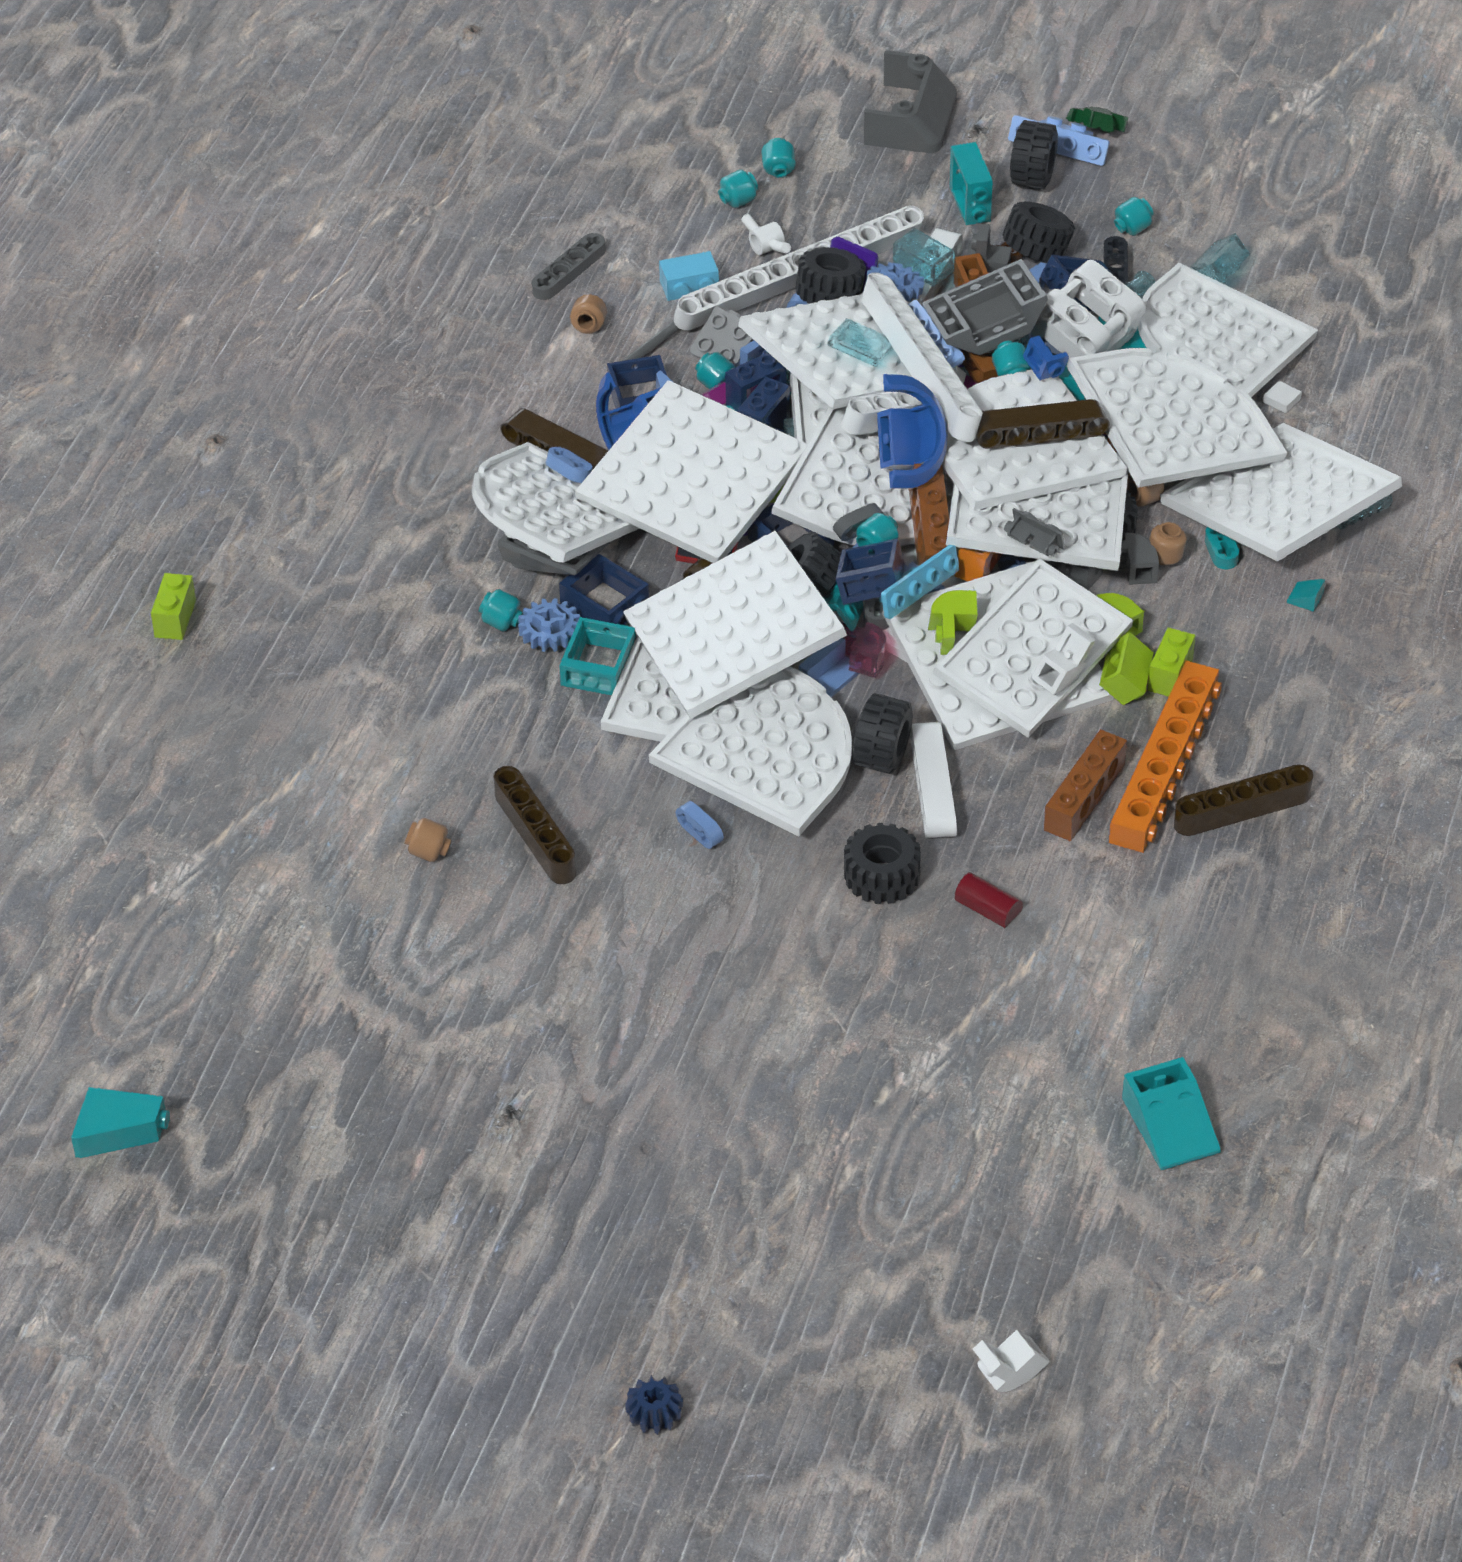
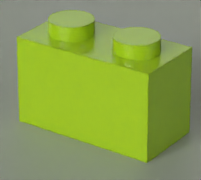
M164 573L151 611L155 638L183 640L196 602L192 575Z
M1167 627L1149 668L1148 691L1169 697L1185 660L1193 661L1195 634Z
M1131 632L1121 636L1106 654L1099 685L1123 706L1134 699H1140L1147 690L1149 668L1154 652Z

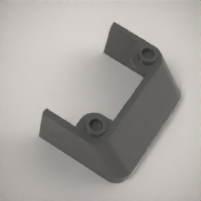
M885 50L884 86L919 91L915 102L902 100L893 105L891 112L865 109L864 145L922 153H935L939 151L957 100L956 87L928 56Z

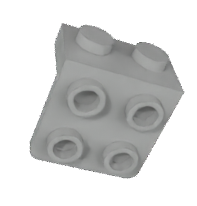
M715 306L692 344L690 352L700 359L706 353L719 352L737 367L740 364V348L752 342L753 339L738 326L740 314L731 309L725 311Z

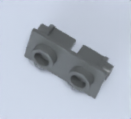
M1016 508L1012 509L1014 521H1008L1004 527L1007 536L1023 544H1026L1029 538L1033 537L1029 544L1030 548L1045 556H1055L1059 548H1065L1063 533L1058 527L1053 524L1047 525L1037 520L1030 512H1022Z

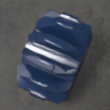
M651 1375L648 1382L645 1383L638 1379L636 1388H629L625 1411L630 1417L632 1426L640 1425L643 1434L650 1428L657 1435L662 1427L671 1431L673 1422H680L682 1416L683 1397L679 1394V1388L676 1383L668 1385L666 1377H663L660 1381H655Z

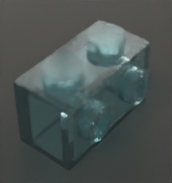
M916 228L893 243V263L902 264L903 268L912 267V272L919 271L920 276L924 277V282L932 287L954 272L955 251Z
M1234 233L1215 241L1189 268L1225 284L1227 282L1226 279L1241 267L1240 264L1250 253L1237 234Z

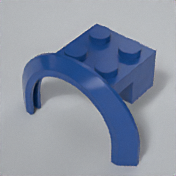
M610 372L604 375L598 388L596 413L599 428L608 450L612 448L662 387L641 394L632 403L609 411V397L616 386Z
M883 374L884 392L906 393L918 399L923 405L911 409L890 408L877 413L880 469H913L915 463L922 464L913 470L889 471L890 489L918 487L928 482L937 473L944 460L948 441L944 412L932 391L919 380L906 375Z

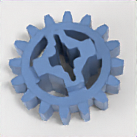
M879 263L878 268L871 266V269L867 271L866 281L869 273H881L888 276L908 302H911L912 298L919 299V295L923 293L924 277L920 276L919 271L912 272V267L903 268V265L898 263H888V266H884Z
M544 598L540 605L532 602L531 609L523 608V615L518 617L519 636H523L524 644L531 642L532 649L541 646L542 652H545L548 647H552V650L556 652L560 645L567 648L568 641H570L580 618V614H576L575 606L568 608L567 601L558 604L557 598H554L551 603H547V600Z

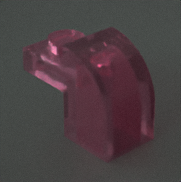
M840 622L847 634L843 638L846 639L845 654L850 656L849 671L876 678L884 666L885 633L878 626L869 622L866 623L864 628L856 626L853 631H850L845 623Z

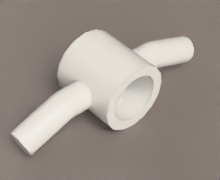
M745 214L742 217V222L750 231L749 241L751 247L757 255H762L771 250L781 253L790 252L791 245L785 242L782 229L776 222L760 227L750 214Z

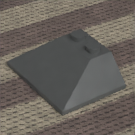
M1020 259L924 301L922 306L946 344L982 355L995 351L998 345L1004 341L1010 340L1015 342L1023 336L1030 334L1048 301V297L1023 260Z
M506 535L498 540V548L502 559L512 563L518 569L576 575L612 541L564 563L556 562L549 555L530 549L524 542L509 538Z

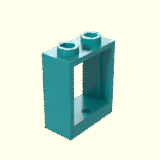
M971 142L951 146L949 187L965 225L990 222L993 180L977 143Z
M580 617L559 665L561 686L612 695L635 643V627ZM590 644L622 651L615 667L580 661L579 659L585 645Z

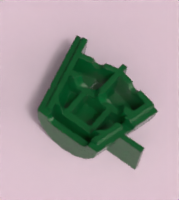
M1092 106L1071 108L1066 117L1069 122L1083 123L1085 126L1094 129L1100 127L1102 131L1114 132V130L1125 132L1129 118L1113 113L1106 108Z

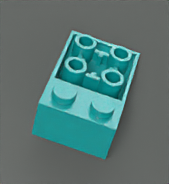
M1184 1057L1124 1074L1122 1099L1160 1170L1221 1152L1197 1080Z

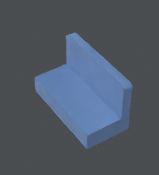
M841 638L813 653L799 665V671L826 688V693L833 697L862 672V666L845 656L846 639Z

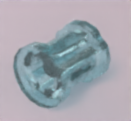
M1141 270L1135 274V278L1131 282L1129 281L1124 284L1131 290H1134L1133 292L1142 299L1146 291L1155 283V280L1150 273Z

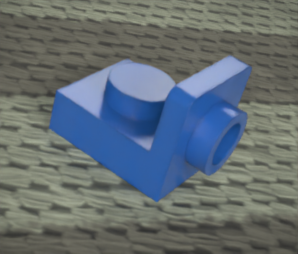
M1040 336L1029 339L1023 355L1039 381L1060 376L1064 372L1069 359L1067 352L1053 355Z

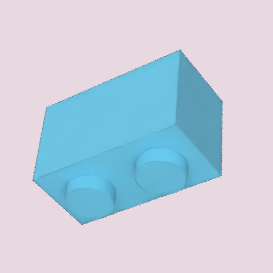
M710 251L659 261L660 283L667 301L680 299L686 294L719 282V271Z

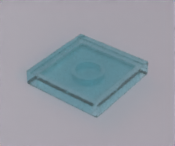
M848 318L830 335L827 343L828 346L874 367H877L887 354L893 350L886 335Z

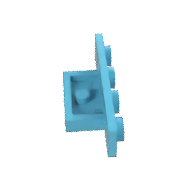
M948 545L920 566L912 567L903 573V578L881 593L879 600L883 604L885 618L892 619L959 571V560L955 545Z

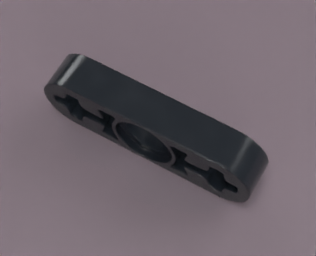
M1120 236L1108 237L1104 241L1103 263L1117 279L1128 287V243ZM1113 249H1118V253H1113ZM1118 264L1122 267L1114 268L1109 265Z

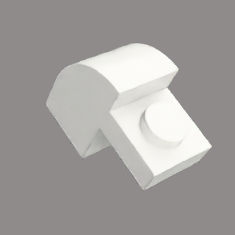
M1074 623L1068 625L1055 649L1043 655L1031 679L1053 695L1061 692L1085 667L1088 662L1086 657L1096 639Z
M1018 1330L1012 1333L998 1348L983 1340L973 1348V1351L980 1358L977 1362L979 1369L998 1392L1011 1391L1030 1381L1050 1362L1033 1339Z

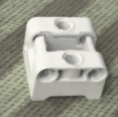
M1087 260L1070 275L1066 286L1061 290L1052 289L1046 294L1048 301L1031 334L1043 337L1061 353L1067 352L1069 358L1118 350L1134 336L1145 312V303L1135 292L1098 262ZM1073 298L1079 299L1107 323L1104 325L1100 323L1094 315Z

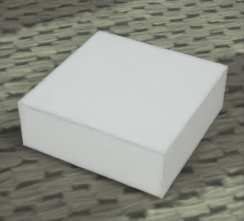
M1278 381L1264 394L1263 402L1287 413L1301 399L1302 391Z

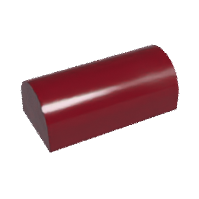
M968 872L963 876L955 891V901L1003 928L1023 910L1022 900L972 872Z

